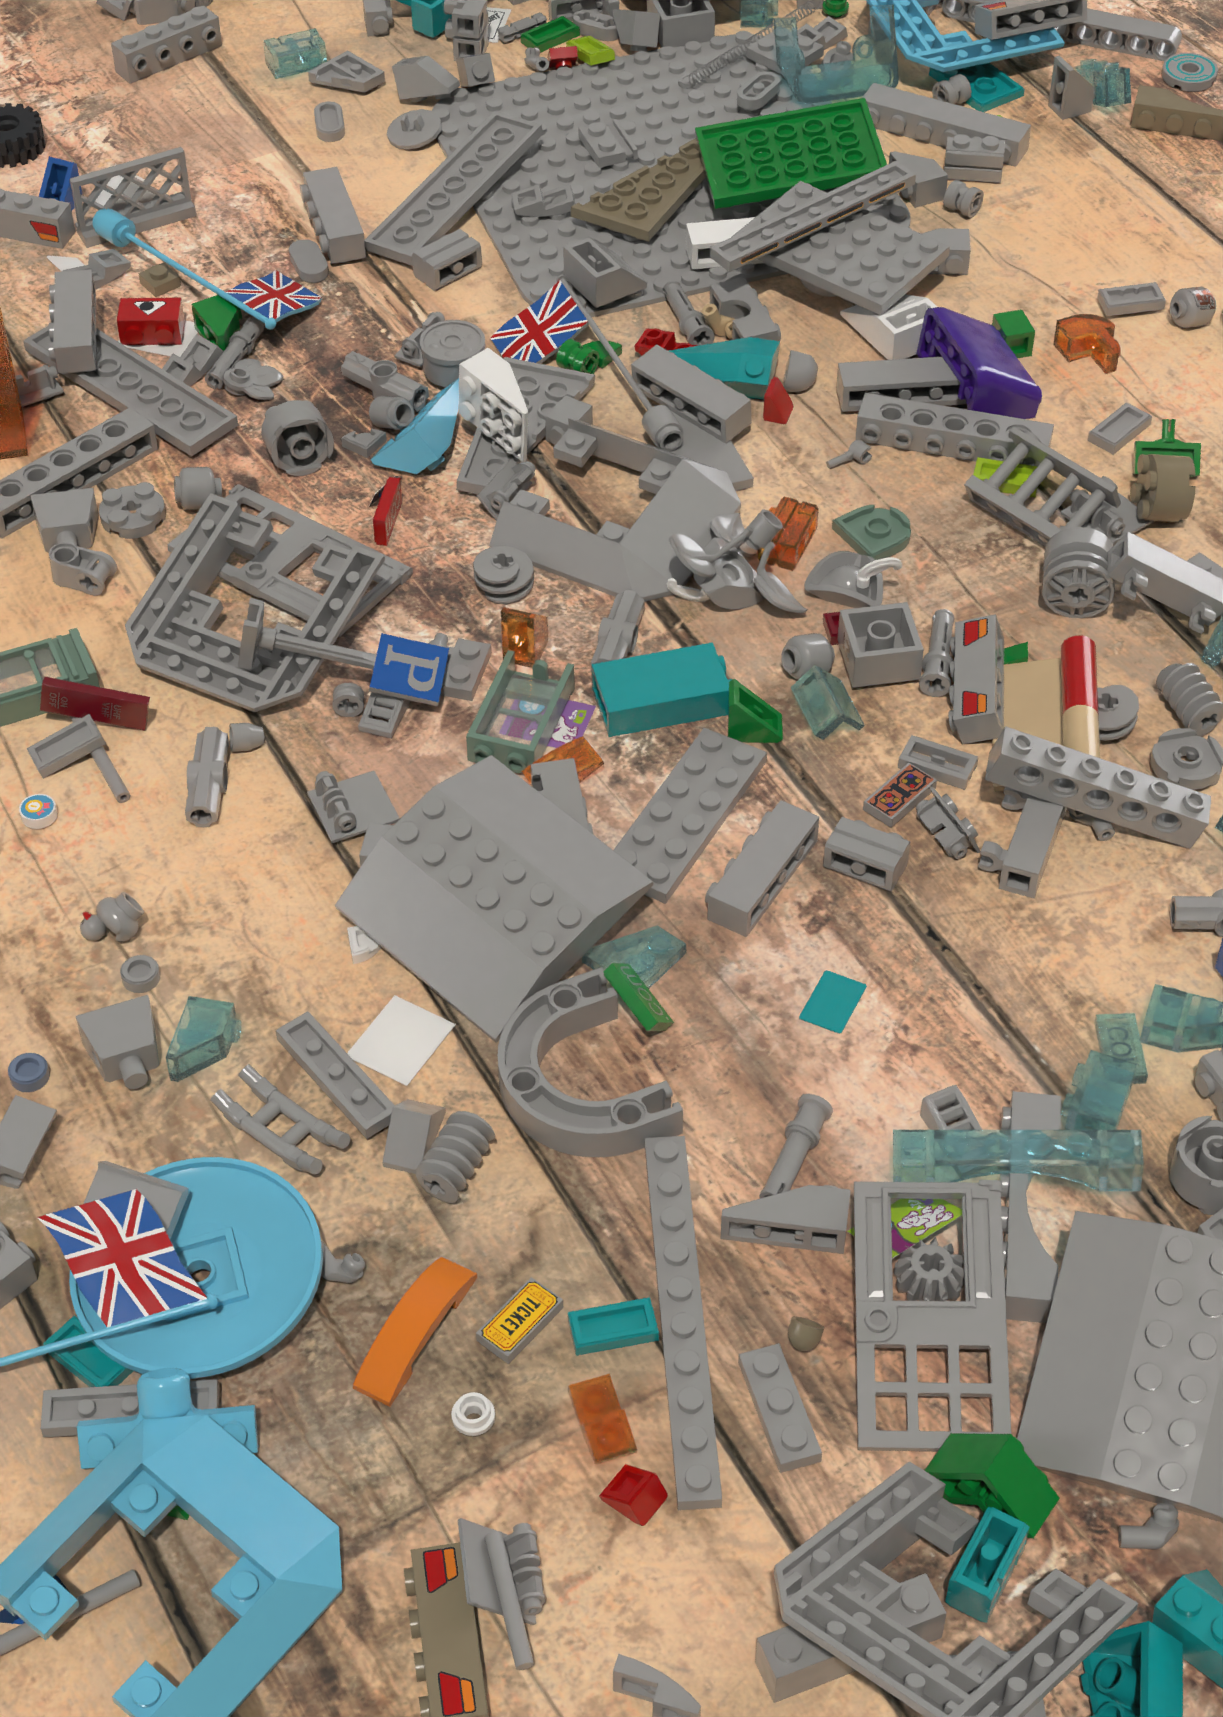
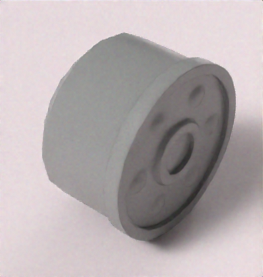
M445 320L437 322L426 328L420 336L424 374L432 383L442 387H447L459 378L460 363L485 349V335L478 326L467 321Z

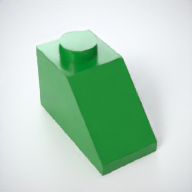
M219 295L192 303L195 330L200 336L224 351L230 343V337L235 332L240 331L241 309Z

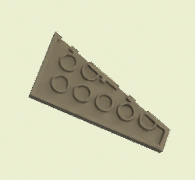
M695 138L680 146L679 152L671 157L664 155L658 158L655 166L651 168L644 166L613 183V189L606 193L597 192L591 195L588 203L584 205L577 203L571 206V217L649 242L706 178L697 139Z

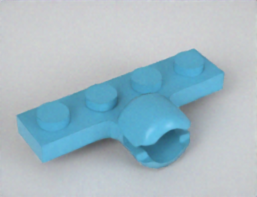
M177 1368L156 1369L141 1375L137 1382L138 1414L128 1417L79 1421L77 1425L81 1469L96 1468L143 1419L208 1415L251 1453H258L259 1448L255 1405L197 1409L192 1404L189 1374Z

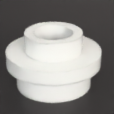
M471 1392L461 1396L452 1408L451 1415L454 1427L460 1433L468 1436H477L487 1432L495 1421V1409L492 1402L480 1393ZM476 1413L481 1416L477 1419L466 1418L469 1414Z

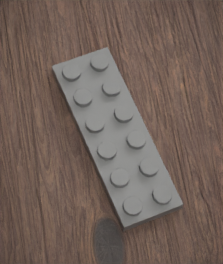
M707 728L702 729L613 850L653 881L654 885L644 894L645 896L665 904L668 902L767 762L766 751Z

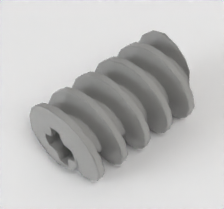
M1175 663L1161 670L1157 676L1156 685L1162 691L1164 698L1168 700L1171 708L1175 710L1178 718L1182 720L1185 728L1197 730V736L1201 737L1210 733L1223 719V702L1220 701L1219 695L1213 691V687L1207 682L1206 677L1200 673L1199 667L1194 663H1186L1184 665Z
M467 1111L452 1113L446 1121V1125L439 1132V1137H436L431 1145V1149L423 1157L424 1161H421L416 1168V1178L423 1189L442 1202L455 1203L459 1198L458 1191H462L466 1187V1179L472 1177L474 1167L478 1166L482 1161L481 1155L486 1154L489 1150L488 1141L495 1139L492 1127L483 1118Z

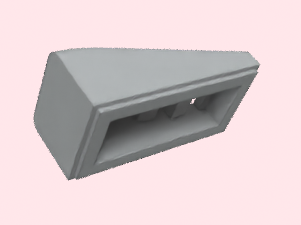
M371 692L358 725L359 731L392 738L411 700ZM374 716H377V717H381V718H385V719H389V720H388V722H386V721H382V720H378V719H373V718H374Z
M952 1085L923 1098L920 1116L960 1175L996 1160L995 1152L957 1085ZM956 1119L959 1121L949 1126L946 1125V1123ZM964 1133L968 1134V1136L963 1137L956 1141L954 1140V1138L957 1136H960ZM974 1145L977 1147V1150L962 1155L961 1153L962 1150Z

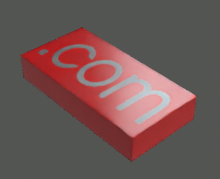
M389 477L387 479L374 514L373 529L376 545L387 546L402 505L400 478Z

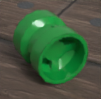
M567 339L559 348L556 363L560 368L594 374L599 364V353L589 347L583 348L581 343L573 339Z

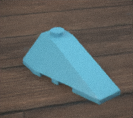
M459 378L437 393L418 412L419 414L413 418V421L407 427L400 429L401 432L394 438L396 441L390 439L371 458L372 463L377 466L418 474L426 467L432 471L445 460L442 454L451 444L457 418Z

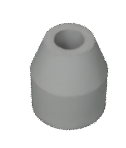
M230 723L229 742L231 752L250 751L264 745L263 727L251 723Z

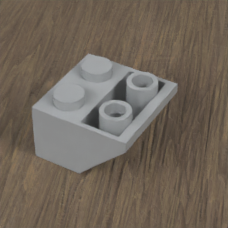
M590 237L563 247L564 275L596 308L647 288V282L622 258Z

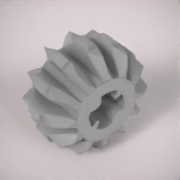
M935 1237L928 1245L920 1240L913 1248L908 1247L909 1249L902 1252L900 1259L895 1263L894 1271L897 1278L896 1286L898 1292L907 1293L908 1301H956L960 1296L961 1288L965 1285L963 1255L953 1254L954 1248L952 1243L944 1247L938 1246L939 1244Z

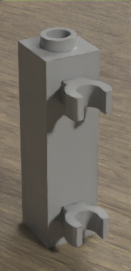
M1127 532L1108 551V576L1123 583L1121 587L1122 595L1134 600L1136 598V591H1139L1189 616V628L1201 634L1204 632V624L1209 626L1218 616L1223 615L1222 578L1130 532Z
M1005 787L1002 807L1009 810L1021 808L1023 809L1008 850L1003 849L997 843L984 841L980 851L982 857L978 867L985 871H1001L999 889L1035 899L1067 807Z

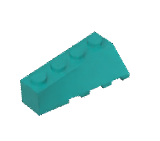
M1206 1569L1182 1575L1154 1605L1152 1623L1182 1642L1183 1659L1223 1688V1587Z
M1146 1621L1115 1630L1083 1660L1085 1673L1081 1675L1084 1693L1090 1696L1093 1715L1090 1717H1183V1643L1152 1622Z

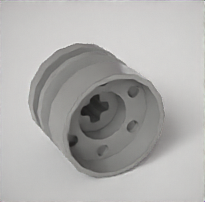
M1085 527L1064 529L1053 535L1045 545L1042 595L1046 605L1055 613L1069 618L1081 619L1091 617L1106 610L1113 601L1115 579L1109 577L1107 571L1108 551L1113 547V543L1104 533Z

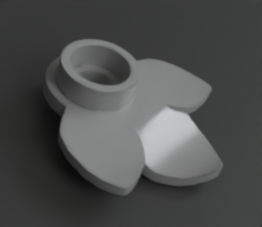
M256 359L240 360L236 362L234 368L226 370L223 375L225 389L229 393L234 395L248 394L252 398L263 400L273 399L274 394L270 387L284 379L282 373L277 369L267 365L261 366L260 361Z

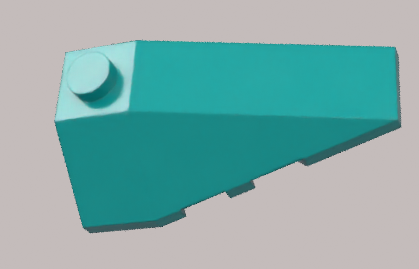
M747 337L669 350V352H673L677 357L698 367L711 377L719 379L723 384L744 394L747 398L764 400L766 390L775 374L780 341Z

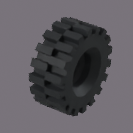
M5 103V107H0V168H4L5 165H10V168L16 167V163L25 165L28 164V159L32 161L37 159V154L41 155L46 145L39 113L37 111L33 112V108L29 106L24 109L23 104L17 103L15 107L12 106V103Z

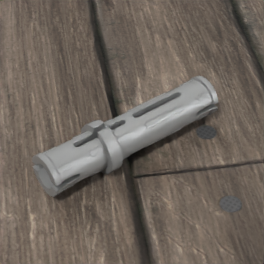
M249 317L240 331L235 332L230 337L228 347L205 375L204 379L207 385L213 389H221L224 385V372L234 368L236 362L253 350L255 340L264 331V324L255 317H252V319Z

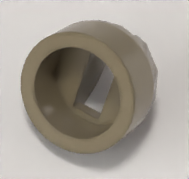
M793 1316L788 1328L789 1341L799 1351H810L819 1344L824 1326L806 1318Z

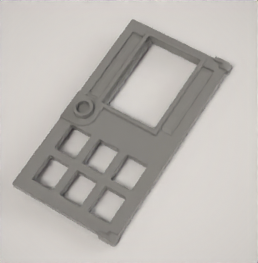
M240 484L229 491V495L225 497L228 500L239 503V505L245 503L261 511L257 517L268 521L271 518H275L291 527L282 534L272 531L266 540L270 544L262 551H259L257 555L235 547L233 552L250 559V561L240 569L225 562L217 576L307 621L323 596L286 578L285 576L314 551L321 554L328 542L352 550L353 546L356 545L382 554ZM185 531L167 544L169 552L172 553ZM384 555L385 561L373 579L378 584L361 598L339 637L399 584L403 585L412 576L413 568Z
M979 1180L978 1183L854 1181L858 1450L938 1452L950 1433L1011 1434L1001 1194L1003 1192L1000 1180ZM891 1198L962 1199L965 1301L893 1300ZM874 1348L905 1349L906 1382L875 1381ZM917 1348L947 1349L948 1383L918 1382ZM959 1349L989 1350L991 1383L960 1382ZM875 1396H906L907 1431L876 1430ZM918 1396H945L949 1398L950 1431L919 1430ZM961 1397L991 1398L993 1432L962 1431Z

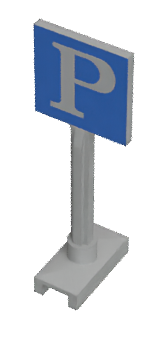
M250 598L247 620L244 621L238 668L251 671L259 648L269 650L278 648L372 669L370 692L438 706L449 648L381 633L378 651L376 654L277 633V629L263 627L264 601Z

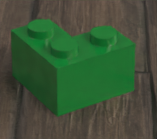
M950 1433L924 1470L946 1484L943 1498L952 1504L978 1505L984 1513L988 1507H994L1026 1523L1030 1527L1027 1538H1034L1060 1499L1048 1483L1047 1476L1035 1466L1024 1451L1023 1444L1012 1434Z

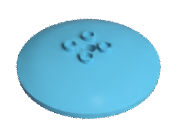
M224 1157L192 1158L172 1162L144 1173L188 1188L187 1199L170 1240L181 1263L190 1275L201 1269L210 1271V1275L205 1280L196 1283L206 1297L208 1293L215 1295L218 1303L213 1310L209 1306L92 1340L94 1345L111 1360L135 1372L144 1374L156 1369L177 1368L186 1371L190 1379L217 1375L239 1368L268 1352L281 1342L302 1319L314 1298L320 1281L323 1264L321 1236L315 1216L306 1200L288 1181L265 1167L238 1159ZM70 1270L71 1300L85 1333L106 1328V1325L80 1291Z

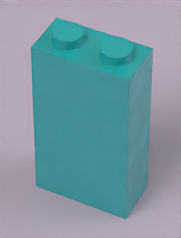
M713 642L591 664L592 691L608 737L728 715L729 682L732 679H727L723 655L718 656Z

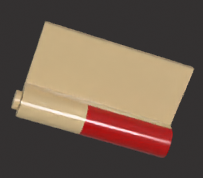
M1075 635L1067 638L1062 643L1061 658L1005 664L1004 727L1006 726L1100 758L1097 662L1094 641L1083 635ZM998 738L993 739V746ZM993 783L994 792L1004 791L1005 786Z

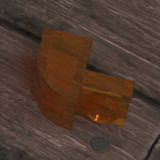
M1078 314L1057 320L1053 345L1068 363L1090 356L1105 374L1117 370L1121 348L1118 341L1113 338L1115 331L1114 323L1104 317L1093 314Z

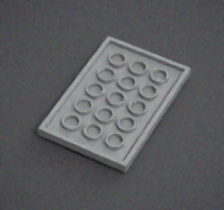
M800 181L733 236L827 192ZM862 209L758 258V260L882 315L949 256L950 246L918 233L909 227L895 223L884 216Z

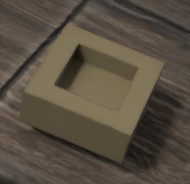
M164 262L138 273L140 284L155 297L181 286L180 276Z

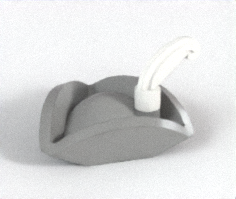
M715 537L707 544L703 551L706 555H712L725 546L727 542ZM735 547L711 563L716 570L714 576L702 577L694 573L695 581L701 587V590L677 585V580L674 578H670L667 581V588L673 594L685 600L705 602L711 599L713 603L725 609H743L756 605L765 599L754 583V578L758 575L757 572Z
M838 551L827 555L816 564L808 575L804 587L806 591L828 602L852 608L881 605L883 599L882 571L891 567L894 570H899L903 565L901 560L894 557L875 560L873 557L850 551Z

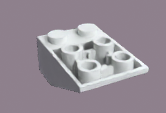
M905 294L882 315L859 305L840 311V315L887 360L906 359L917 354L926 310L937 306L929 298Z
M486 348L459 364V414L482 430L487 437L496 441L509 454L514 455L521 462L527 461L528 409L510 364L490 348Z

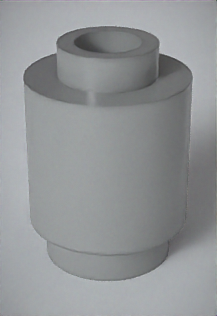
M379 396L372 401L369 408V416L372 423L379 428L403 429L413 421L414 409L404 398Z

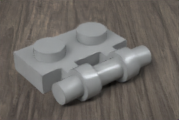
M437 633L434 640H431L428 644L449 648L440 695L473 701L492 654L491 644L458 638L455 647H448L447 635Z

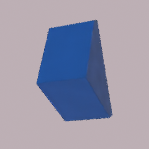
M49 156L39 197L68 202L71 205L72 211L75 206L70 178L79 176L77 164Z

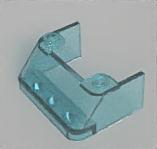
M893 4L869 6L871 34L862 35L855 40L852 48L853 60L805 66L804 54L799 48L796 17L773 18L777 65L794 97L801 103L810 104L864 96L873 83L896 88L899 75Z

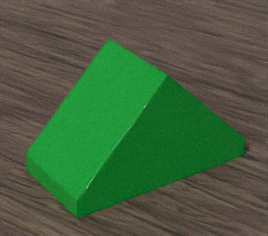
M736 679L729 682L728 737L746 743H778L783 740L782 714Z

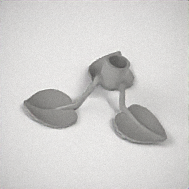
M761 510L746 529L743 527L740 513L724 514L715 517L710 522V527L715 535L726 541L727 544L712 555H706L695 541L685 535L673 534L669 538V542L680 561L693 573L702 577L714 576L716 570L711 563L733 547L737 548L742 555L747 557H753L757 550L764 548L757 568L758 575L754 578V583L758 590L770 603L780 609L796 613H804L808 610L794 598L787 587L775 575L765 571V564L770 551L775 547L772 539L783 528L781 521L770 511Z

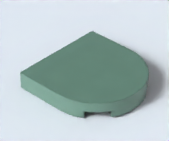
M866 505L832 520V529L858 554L873 557L875 560L888 558L901 552L910 542V520L903 512L894 507H890V510L875 508V505Z

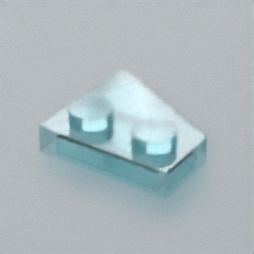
M656 925L591 947L582 956V963L593 970L601 967L605 970L612 963L630 964L649 989L686 954V943Z

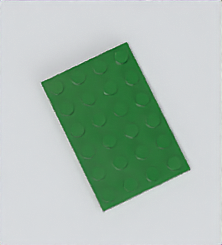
M865 98L695 128L696 139L715 209L780 198L800 181L820 190L841 187L887 165Z

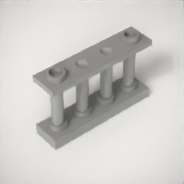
M1014 426L1011 428L1010 434L1016 448L989 480L984 479L982 481L972 475L964 484L970 501L1043 546L1048 543L1053 535L1064 529L1082 527L1103 501L1115 508H1118L1121 504L1117 491L1118 487L1110 478L1106 476L1098 477L1041 443L1040 439L1031 431L1026 430L1023 432ZM1026 455L1039 461L1038 467L1014 495L1006 496L1000 492L999 487ZM1051 470L1064 476L1066 479L1040 510L1032 512L1025 507L1024 502ZM1077 485L1092 493L1065 526L1058 528L1050 523L1049 518Z

